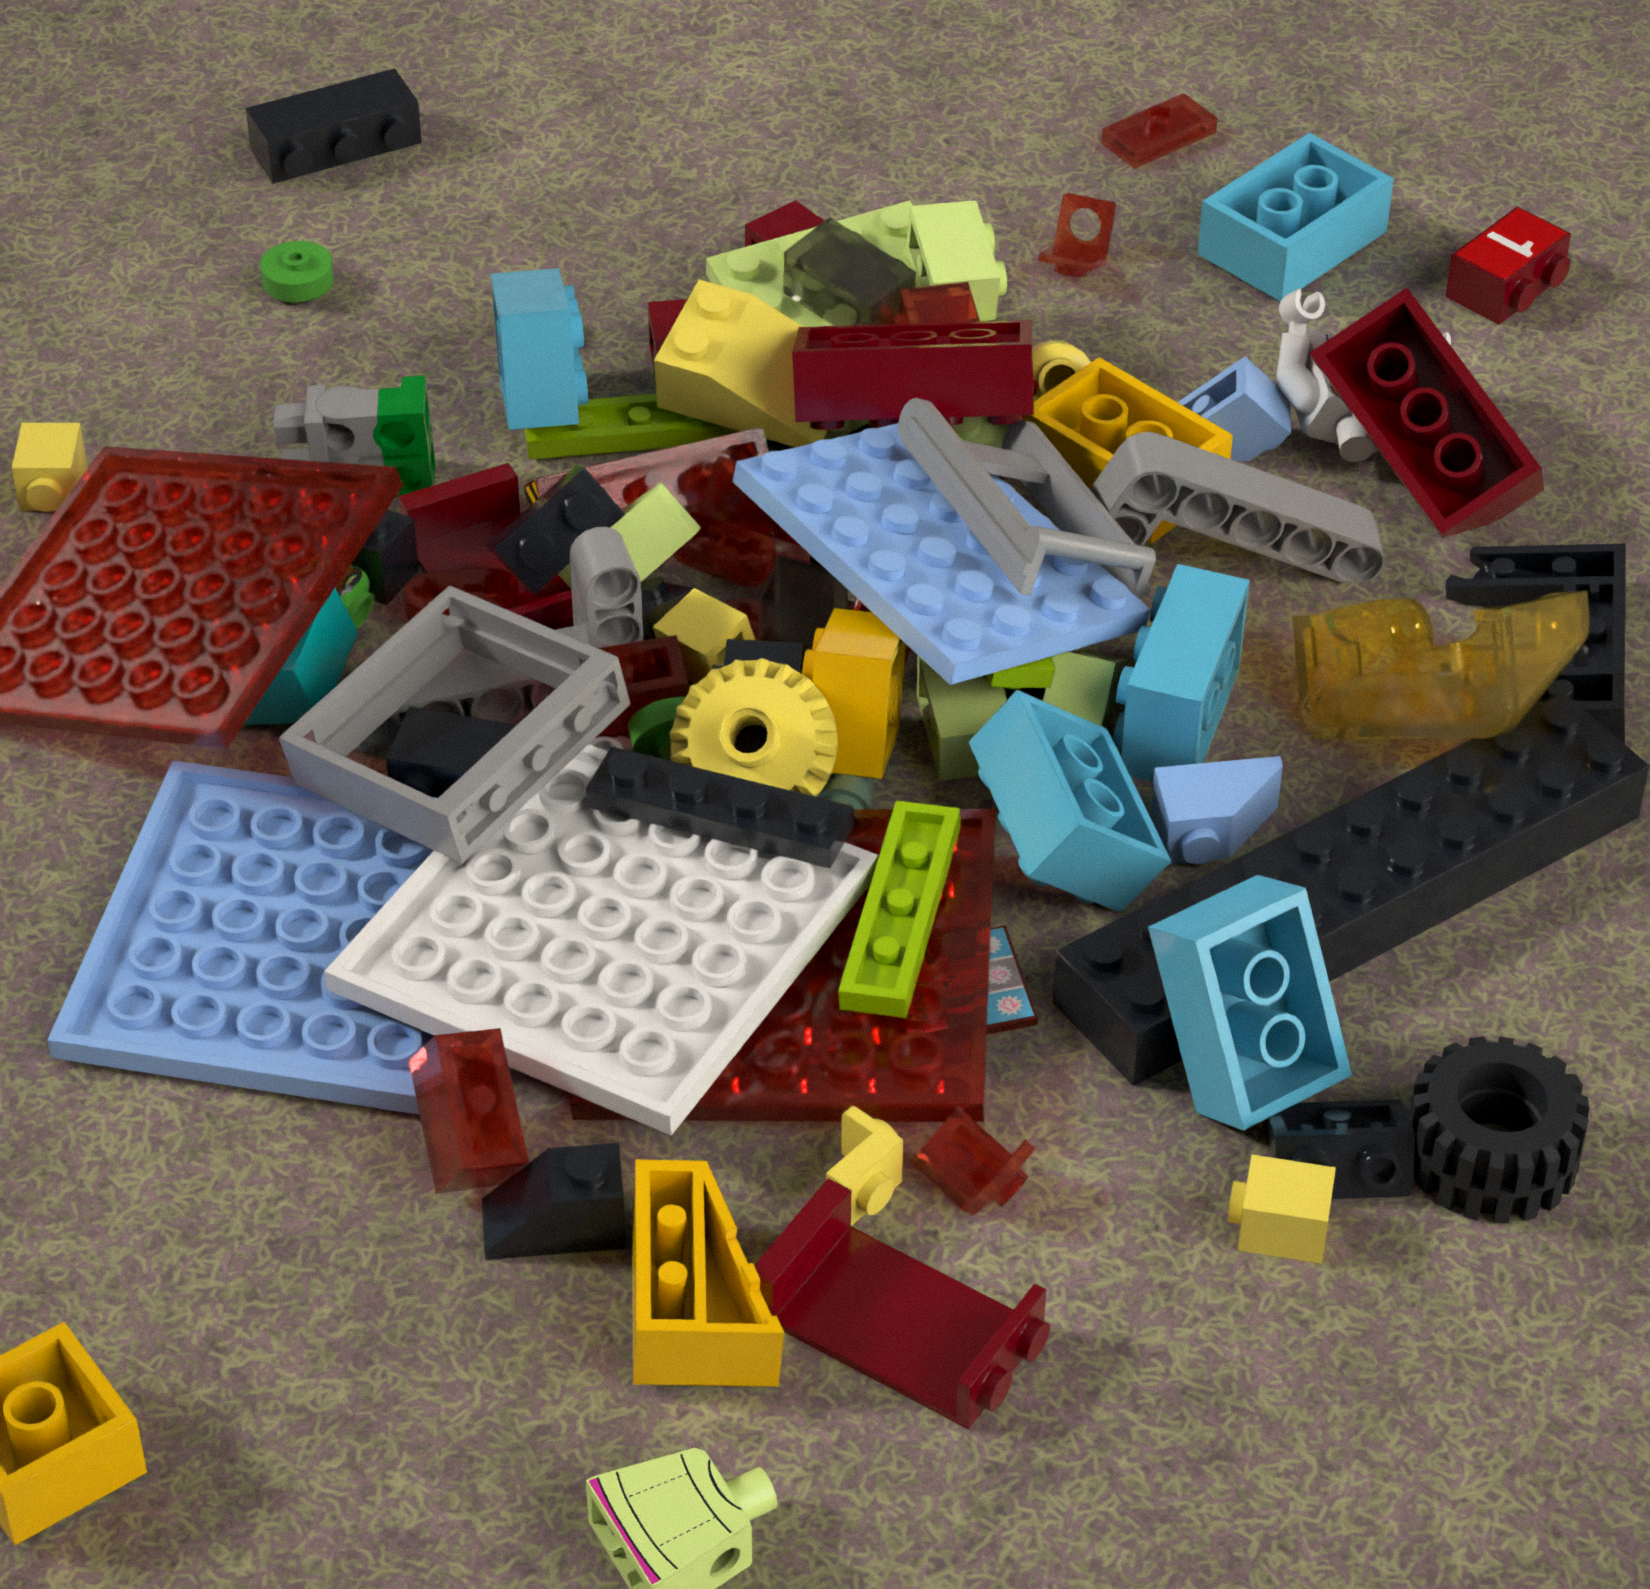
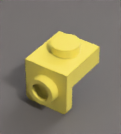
M851 1106L842 1114L841 1153L845 1157L826 1172V1180L829 1178L852 1190L851 1226L866 1213L868 1215H875L885 1207L894 1189L902 1182L903 1139L897 1135L889 1124L880 1119H873L855 1106Z

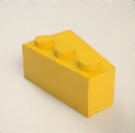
M639 1159L635 1161L632 1207L633 1384L778 1387L784 1331L777 1315L771 1316L760 1291L758 1273L754 1264H748L736 1238L737 1227L707 1161Z

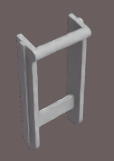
M914 398L905 404L898 422V433L902 443L1020 594L1031 595L1044 555L1050 554L1098 563L1118 581L1126 585L1128 590L1137 598L1142 600L1143 597H1148L1152 586L1149 583V578L1156 561L1155 551L1150 547L1139 546L1133 543L1035 423L1017 420L1015 424H1011L1006 430L1002 448L961 440L937 408L928 400ZM989 474L1021 480L1061 531L1030 526Z

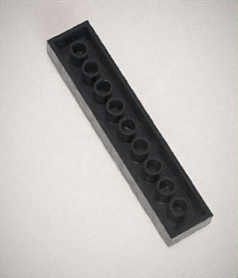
M1563 692L1056 950L1052 1003L1129 1083L1135 1086L1183 1060L1151 941L1149 926L1256 875L1306 888L1330 982L1639 818L1650 765Z

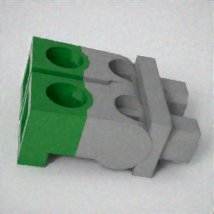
M425 375L402 377L401 387L361 390L353 386H339L326 391L325 385L307 386L306 403L275 405L274 432L276 443H307L308 448L282 449V470L360 499H398V496L435 485L436 456Z

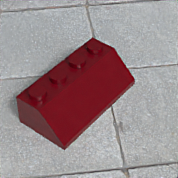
M1407 287L1309 352L1316 366L1442 538L1494 523L1544 491L1541 466Z
M1032 320L799 327L792 351L795 422H809L811 429H839L845 426V421L868 420V425L873 428L897 424L903 407L914 398L932 402L950 426L963 423V417L987 416L988 423L1006 425L1015 424L1017 420H1022V415H1034Z

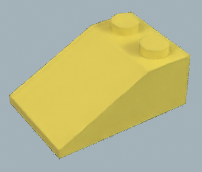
M699 279L654 359L657 407L741 432H747L751 435H755L763 430L765 439L793 447L804 446L818 440L827 439L831 430L811 429L809 422H795L792 351L798 329L803 326L753 294Z

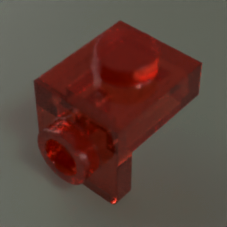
M958 1106L942 1122L910 1162L959 1207L974 1216L992 1199L1000 1207L1011 1199L1029 1177L1020 1167L1036 1148L1024 1139L1009 1153Z

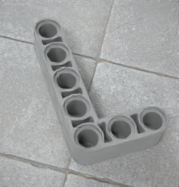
M1142 432L1128 437L1117 449L1090 488L1091 492L1135 545L1144 546L1160 522L1164 520L1342 583H1354L1353 579H1356L1357 582L1372 581L1382 573L1385 567V555L1376 520L1368 509L1158 433Z
M595 527L583 532L571 545L570 570L574 626L557 629L556 631L617 656L628 696H631L639 690L645 676L641 581L622 535L617 530L609 527ZM464 649L355 749L367 753L376 751L375 746H378L379 750L390 748L409 707L490 721L499 720L501 723L524 719L556 688Z

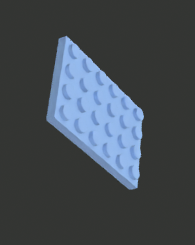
M898 423L880 428H868L859 433L829 440H818L812 444L782 451H771L761 456L736 461L733 483L949 685L1135 633L1140 630L1142 625H1147L1151 609L1129 591L1126 585L1118 581L1098 563L1045 554L1031 595L1020 594L902 443L898 433ZM989 474L1030 526L1061 531L1048 517L1042 515L1019 495L1010 484L1004 482L998 475Z

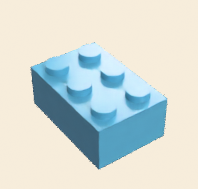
M1309 132L1202 201L1198 255L1281 302L1287 294L1299 288L1302 289L1387 232L1394 178Z
M559 268L492 273L491 285L499 380L508 430L579 424L578 405H588V388L582 356L579 355V348H584L582 316L578 309V301L574 295L573 285H563Z
M1177 564L1168 587H1157L1150 612V622H1153L1152 626H1141L1133 654V661L1136 664L1134 668L1129 666L1123 668L1116 694V702L1125 705V712H1121L1118 717L1113 742L1118 750H1122L1121 758L1131 777L1153 782L1154 768L1204 763L1240 671L1250 580Z
M1016 690L969 741V745L980 767L978 770L979 777L990 789L1000 811L998 819L1004 829L1010 834L1020 856L1018 859L1019 866L1024 874L1034 883L1040 886H1047L1049 884L1072 893L1086 904H1093L1095 902L1112 910L1122 911L1171 863V859L1107 728Z
M1256 875L1148 927L1196 1113L1244 1131L1352 1076L1306 888Z

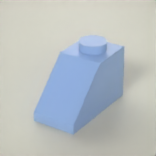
M1246 356L1178 402L1233 434L1231 460L1250 461L1264 451L1275 449L1291 434L1289 400L1278 386Z
M1275 756L1154 768L1151 813L1158 835L1171 859L1170 864H1204L1212 860L1229 859L1278 808L1283 768L1281 757Z

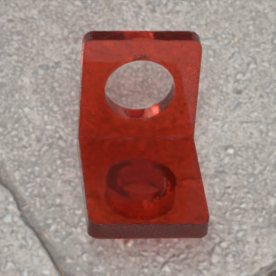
M1070 192L1064 194L1054 246L1039 252L1038 261L1055 264V272L1076 277H1086L1087 271H1093L1104 266L1109 252L1117 209L1116 203ZM1078 209H1091L1100 219V231L1092 240H1081L1071 230V218Z

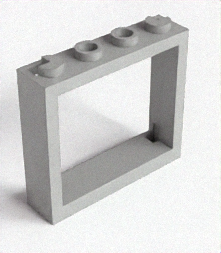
M449 585L279 737L296 785L463 864L631 704L617 656ZM447 608L450 611L449 616L442 614ZM464 649L556 688L438 799L432 798L346 757Z

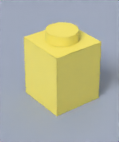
M21 423L12 463V474L19 511H78L87 470L81 424Z
M696 588L692 589L653 626L668 669L695 684L708 675L713 664L724 665L727 639L755 640L746 614Z
M1251 1154L1247 1183L1233 1181L1227 1222L1241 1224L1238 1251L1322 1264L1336 1167Z

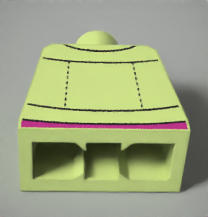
M698 1448L684 1450L620 1468L586 1480L588 1522L629 1589H716L752 1563V1526L750 1520L766 1514L778 1506L773 1485L762 1468L757 1467L725 1482L706 1451Z

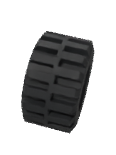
M1483 1036L1469 1038V1044L1465 1047L1457 1042L1444 1047L1442 1057L1432 1055L1425 1063L1423 1073H1418L1414 1085L1409 1119L1415 1131L1414 1173H1419L1417 1184L1425 1194L1437 1190L1439 1192L1437 1198L1439 1205L1449 1211L1455 1204L1465 1208L1463 1217L1477 1221L1479 1220L1480 1212L1493 1214L1494 1223H1509L1511 1213H1518L1520 1218L1526 1221L1538 1216L1540 1205L1548 1211L1559 1205L1562 1194L1568 1195L1574 1186L1587 1132L1590 1106L1588 1096L1581 1095L1583 1084L1576 1074H1565L1567 1064L1557 1056L1547 1058L1542 1055L1543 1048L1528 1043L1526 1047L1513 1044L1514 1038L1499 1037L1498 1042H1487ZM1479 1124L1500 1125L1515 1132L1495 1131Z

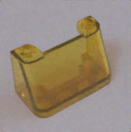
M1587 591L1557 592L1523 603L1474 610L1475 623H1479L1476 631L1467 639L1451 642L1450 645H1434L1433 628L1428 612L1416 600L1405 597L1379 598L1292 616L1299 701L1303 721L1309 731L1317 737L1324 739L1488 738L1508 733L1521 722L1584 645L1589 634Z

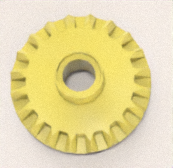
M763 658L751 661L735 660L722 668L711 669L705 678L697 684L691 685L689 693L682 704L676 707V717L673 727L669 732L671 741L670 758L673 762L815 797L822 791L831 775L838 746L837 729L831 708L814 683L787 664H779ZM761 725L767 729V741L757 752L748 754L736 750V737L746 726Z

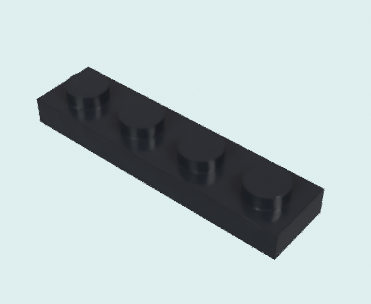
M612 746L585 788L588 808L830 869L854 826V809L851 805Z

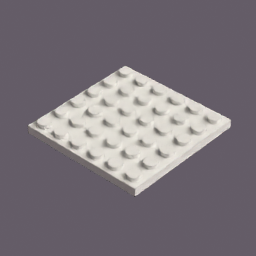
M588 744L463 864L433 851L324 971L326 987L328 991L672 1136L870 886L877 865L878 855L845 842L830 869L588 808L585 788L608 752Z

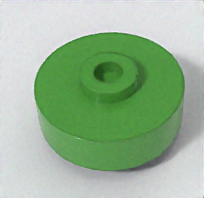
M290 241L281 243L269 249L260 261L264 290L273 298L281 301L305 302L324 295L334 283L333 262L330 252L323 246L313 242Z
M673 697L653 702L641 708L630 718L627 728L634 752L671 761L669 732L673 727L676 717V707L682 704L685 697Z

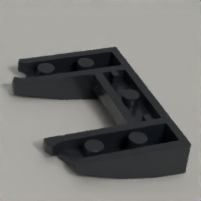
M1626 543L1473 547L1470 550V562L1478 567L1479 571L1472 579H1465L1451 574L1446 580V599L1494 609L1562 615L1561 667L1441 669V686L1446 693H1459L1466 705L1462 706L1464 720L1494 728L1564 692L1625 744Z

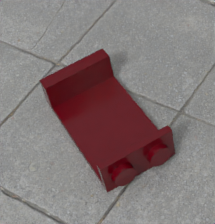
M509 463L398 496L400 514L411 517L415 521L418 565L437 595L450 585L553 630L574 626L572 589L558 574L533 595L525 590L486 546L521 515L518 476Z
M827 1178L754 1265L760 1278V1291L771 1316L777 1315L783 1331L788 1335L954 1423L969 1429L984 1409L993 1412L1001 1405L1011 1386L1012 1372L1022 1359L1032 1362L1042 1351L1050 1332V1324L1045 1321L1047 1289L1034 1283L1014 1309L982 1294L852 1227V1190Z

